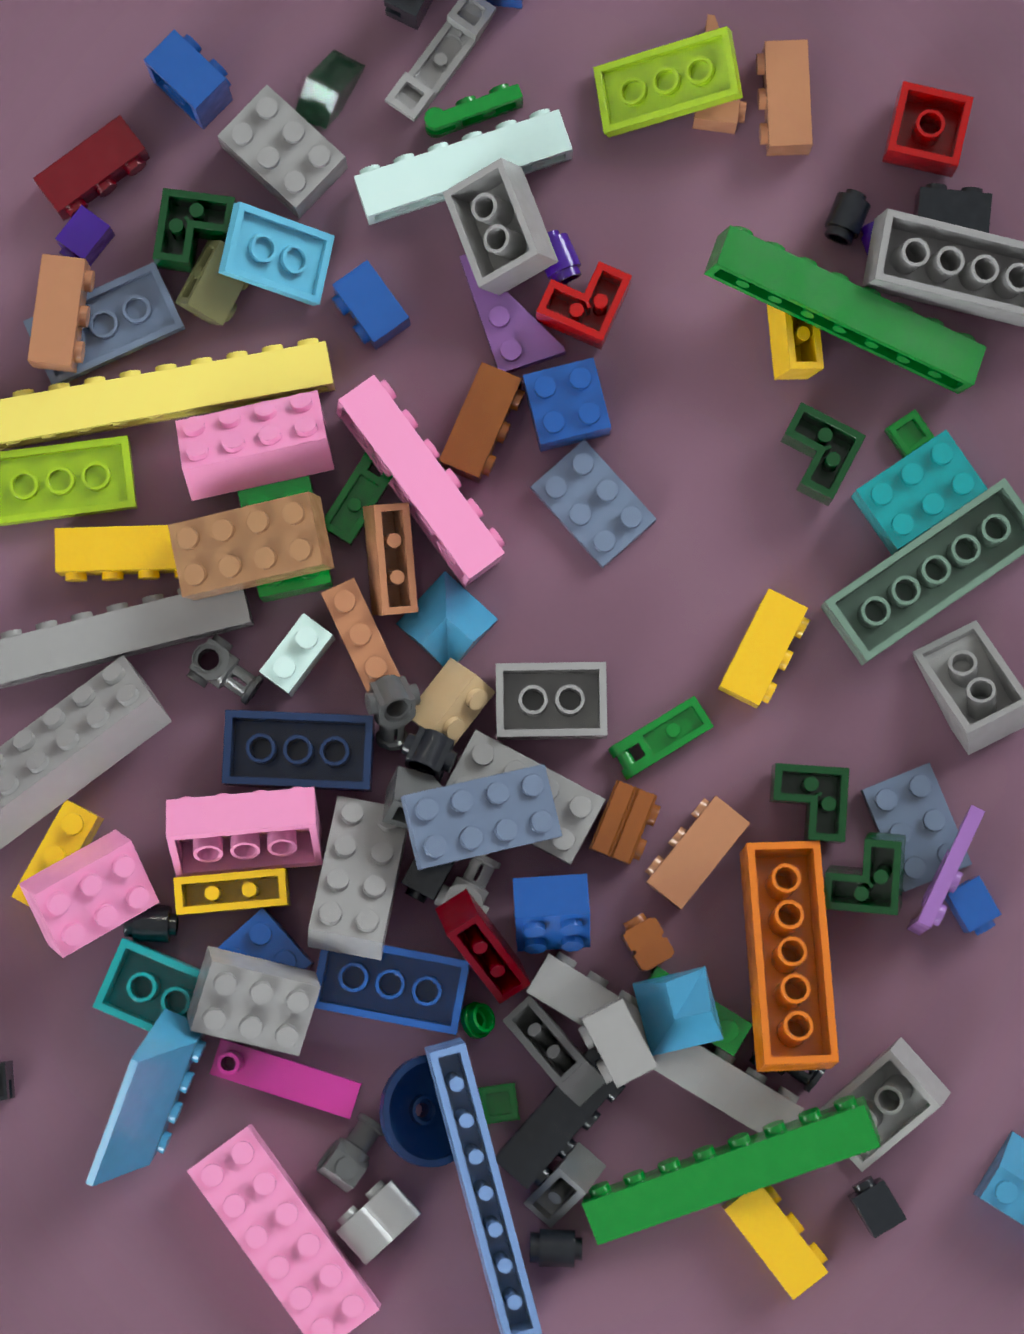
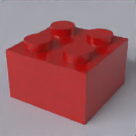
M903 81L897 94L882 162L952 178L959 165L974 97Z

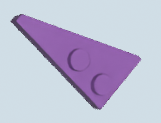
M466 254L460 256L462 268L498 369L511 373L565 355L564 346L507 291L497 295L479 288Z
M973 805L970 806L958 828L959 831L951 849H947L931 883L923 895L921 901L923 909L920 915L915 919L911 918L906 928L907 930L920 936L930 929L933 924L939 926L948 907L942 903L947 892L954 893L961 881L963 873L959 872L958 869L985 811Z

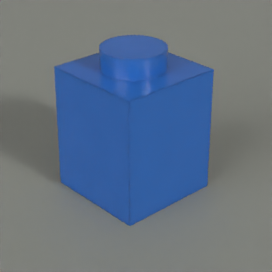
M974 876L959 884L954 893L948 891L945 897L946 903L964 933H970L974 930L976 935H980L996 926L993 919L1002 915L980 876Z

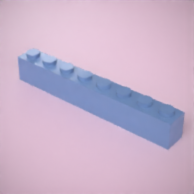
M459 1037L424 1047L500 1334H541L539 1318L466 1043Z

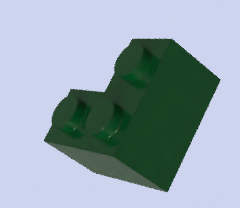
M163 188L153 252V260L157 268L191 273L195 265L198 239L226 241L233 205L237 203L235 197Z
M801 402L780 441L812 458L796 490L829 506L866 435Z
M775 763L771 769L769 802L806 805L804 841L844 843L846 838L850 768Z
M869 832L864 839L863 868L830 865L825 872L824 893L826 909L898 915L902 908L906 835Z

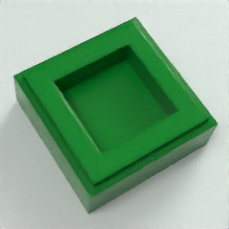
M916 409L884 430L902 458L935 437Z
M515 1082L478 1087L487 1124L520 1120Z

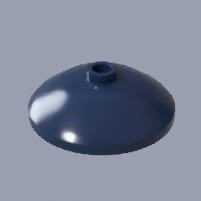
M426 1055L413 1057L401 1064L392 1073L383 1089L379 1109L381 1128L389 1146L406 1162L421 1167L444 1166L453 1162L454 1158ZM418 1104L422 1107V1112L419 1116L416 1114V1106Z

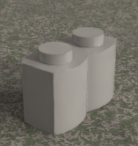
M380 1180L365 1194L369 1201L358 1210L353 1205L337 1220L342 1226L336 1233L365 1265L422 1213L393 1180L387 1184Z

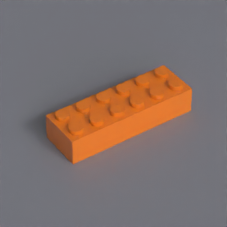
M820 841L746 843L739 856L756 1071L831 1069L839 1063Z

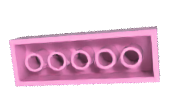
M372 375L338 399L336 414L364 452L373 461L380 474L383 475L384 473L387 477L393 475L389 486L402 503L409 502L410 515L465 588L500 562L505 554L502 549L505 543L493 527L488 530L480 518L483 516V513L477 503L472 498L468 500L464 498L458 489L462 485L455 473L450 468L447 470L442 468L437 461L440 454L429 439L423 441L415 431L418 428V424L407 409L401 412L394 402L397 396L386 380L379 382L377 377Z
M252 1124L245 1127L187 1170V1173L303 1334H348L380 1310L382 1304Z

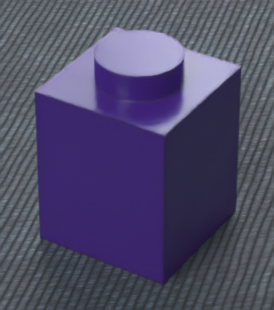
M81 205L55 239L62 248L59 252L61 256L84 258L91 266L115 234L107 223Z

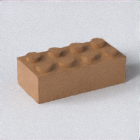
M309 491L168 525L181 595L184 598L200 600L334 568L321 498Z

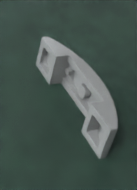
M458 0L448 13L447 21L411 70L408 73L405 71L385 98V102L414 122L436 99L467 58L495 14L496 7L486 0Z

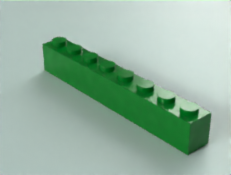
M730 225L717 236L704 275L957 394L975 384L987 347L976 342L972 335L963 332L957 333L944 327V323L938 319L925 318L913 312V309L907 304L894 303L881 297V293L869 287L862 288L850 282L849 278L844 274L829 272L818 267L817 263L810 258L797 257L785 251V248L776 242L761 240L753 236V233L745 227Z
M854 1095L844 1096L834 1101V1106L820 1111L818 1107L810 1108L799 1113V1119L784 1123L783 1120L773 1121L763 1126L762 1132L749 1136L748 1132L739 1133L730 1137L727 1140L728 1144L714 1148L712 1144L705 1145L692 1152L693 1156L680 1161L678 1157H671L658 1163L657 1169L645 1173L643 1169H637L625 1174L622 1177L623 1181L609 1185L608 1181H603L591 1186L588 1190L589 1193L584 1195L582 1206L597 1245L881 1147L880 1136L865 1097L862 1096L855 1099Z

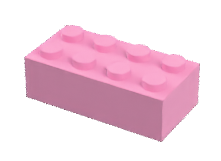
M318 390L175 421L182 471L192 501L335 470Z
M292 787L290 789L273 791L256 790L250 793L239 794L220 793L215 796L205 797L185 796L179 799L166 800V839L176 877L307 867L323 864L322 828L314 787Z

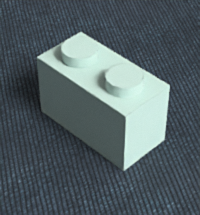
M303 613L259 672L292 697L335 641L333 634Z

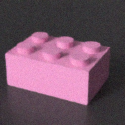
M116 829L19 883L48 946L62 958L160 903L132 841Z

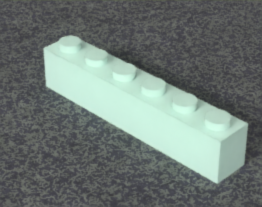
M541 109L532 113L529 116L530 119L516 123V120L504 121L495 127L496 130L484 134L481 131H474L464 135L460 142L450 145L447 142L437 143L429 147L426 153L414 156L413 153H408L395 158L392 164L383 167L375 164L359 171L360 174L354 176V180L368 224L372 225L445 201L444 191L500 158L522 167L524 174L572 159L573 148L559 109L551 112L550 109Z

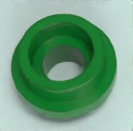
M472 1002L465 1005L462 1009L461 1024L468 1036L473 1039H481L486 1037L494 1028L495 1016L488 1005Z

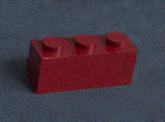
M119 115L33 177V180L62 220L65 221L69 217L72 218L81 205L88 208V203L96 197L100 196L102 198L109 195L116 189L117 182L125 176H134L143 170L146 166V161L150 157L146 148L121 115Z
M467 889L435 908L446 935L499 1004L531 985L520 959Z

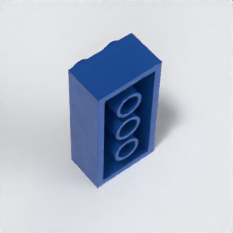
M384 945L381 960L321 949L316 972L321 988L314 1008L457 1035L470 965L463 959Z

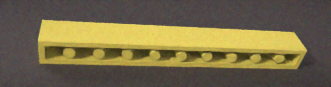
M308 338L298 341V346L283 348L281 344L263 347L261 353L248 355L247 351H235L226 355L227 359L212 361L211 357H202L191 360V365L177 367L173 363L156 366L155 372L141 374L140 370H129L120 373V378L106 380L103 376H96L85 379L84 384L70 387L69 383H57L48 386L49 391L34 393L33 389L18 390L12 393L13 397L0 399V450L217 412L230 408L233 409L315 390H318V393L334 391L335 385L326 341L319 342L318 338Z

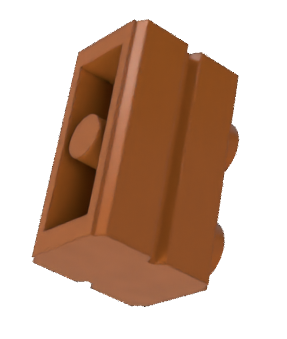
M616 780L589 850L626 865H630L632 859L640 861L647 844V840L641 838L646 824L654 826L661 806L655 804L657 796Z
M641 913L623 923L626 930L622 932L620 937L628 951H633L631 956L639 970L648 971L673 957L675 951L667 937H662L664 931L656 918H646L645 914Z

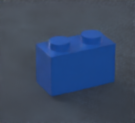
M368 260L332 284L335 296L331 298L343 316L349 313L357 323L352 328L364 345L370 342L376 350L411 325L409 316Z

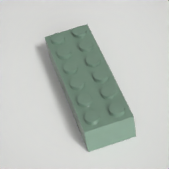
M1003 478L824 601L820 607L859 663L863 666L1024 555L1023 502L1006 478Z

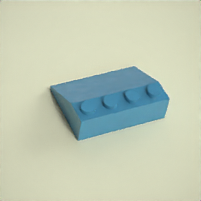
M164 1009L131 1058L86 1184L95 1186L148 1166L157 1152L164 1154L172 1137V1133L168 1132L167 1128L170 1122L176 1123L184 1104L179 1102L178 1099L181 1092L185 1094L188 1092L195 1076L194 1072L189 1071L192 1062H199L207 1043L201 1040L202 1033L190 1031L186 1017Z

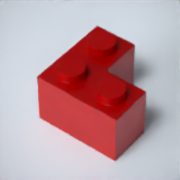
M599 261L585 293L551 279L536 310V320L541 324L601 350L631 286L632 275Z

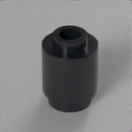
M847 189L846 192L837 193L825 222V227L827 228L825 236L828 239L841 245L850 246L853 239L858 238L871 207L866 201L867 197L865 194L854 189Z
M154 905L124 923V937H131L133 941L169 943L171 935L177 936L179 917L176 913H172L171 906Z
M540 1229V1232H530L529 1263H539V1267L574 1268L575 1260H582V1238L575 1237V1230Z

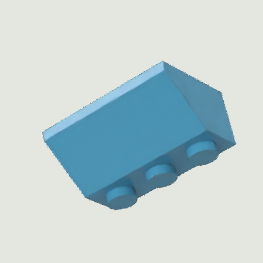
M1011 1131L973 1194L1023 1226L1024 1138Z

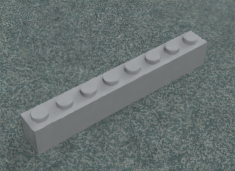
M179 588L177 589L178 595L164 598L163 594L149 595L142 598L143 604L129 607L127 602L117 603L106 607L107 613L93 616L92 611L81 612L72 615L71 622L58 625L57 620H50L36 624L35 631L22 634L21 629H14L0 633V689L114 661L122 655L130 657L214 636L215 634L218 635L254 626L246 589L200 600H192L182 597Z
M558 951L555 957L548 953L533 978L531 985L527 988V993L581 1026L584 1025L581 1017L620 997L624 1000L648 1046L637 1000L634 996L624 990H621L619 995H616L606 989L609 981L591 970L587 976L574 969L578 962ZM698 1045L653 1056L658 1066L653 1070L757 1133L762 1132L763 1126L773 1121L783 1120L784 1123L796 1120L798 1119V1114L804 1110V1108L796 1104L800 1098L799 1096L780 1086L777 1092L765 1085L768 1079L766 1076L751 1067H748L746 1072L741 1071L733 1066L736 1058L718 1047L714 1053Z

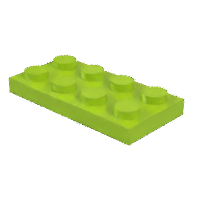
M728 26L593 67L603 132L608 138L743 98L732 31Z
M128 435L0 451V526L138 509L130 438Z

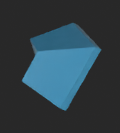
M444 571L417 600L418 612L405 613L396 625L437 663L444 667L450 658L459 663L494 626L498 619Z
M706 966L632 984L652 1056L724 1040Z

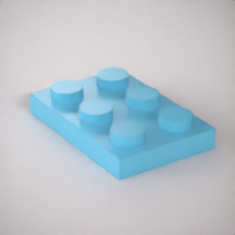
M237 202L233 205L218 273L312 306L319 305L335 236L246 203Z

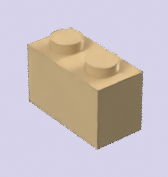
M450 658L420 696L421 702L420 705L416 706V716L412 721L419 727L432 729L454 740L455 745L495 694V691L475 673Z

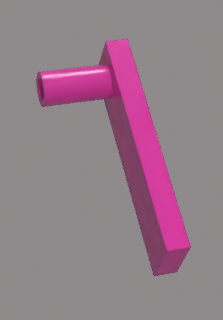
M224 1038L220 1040L210 1070L211 1075L347 1119H351L362 1085L360 1082Z

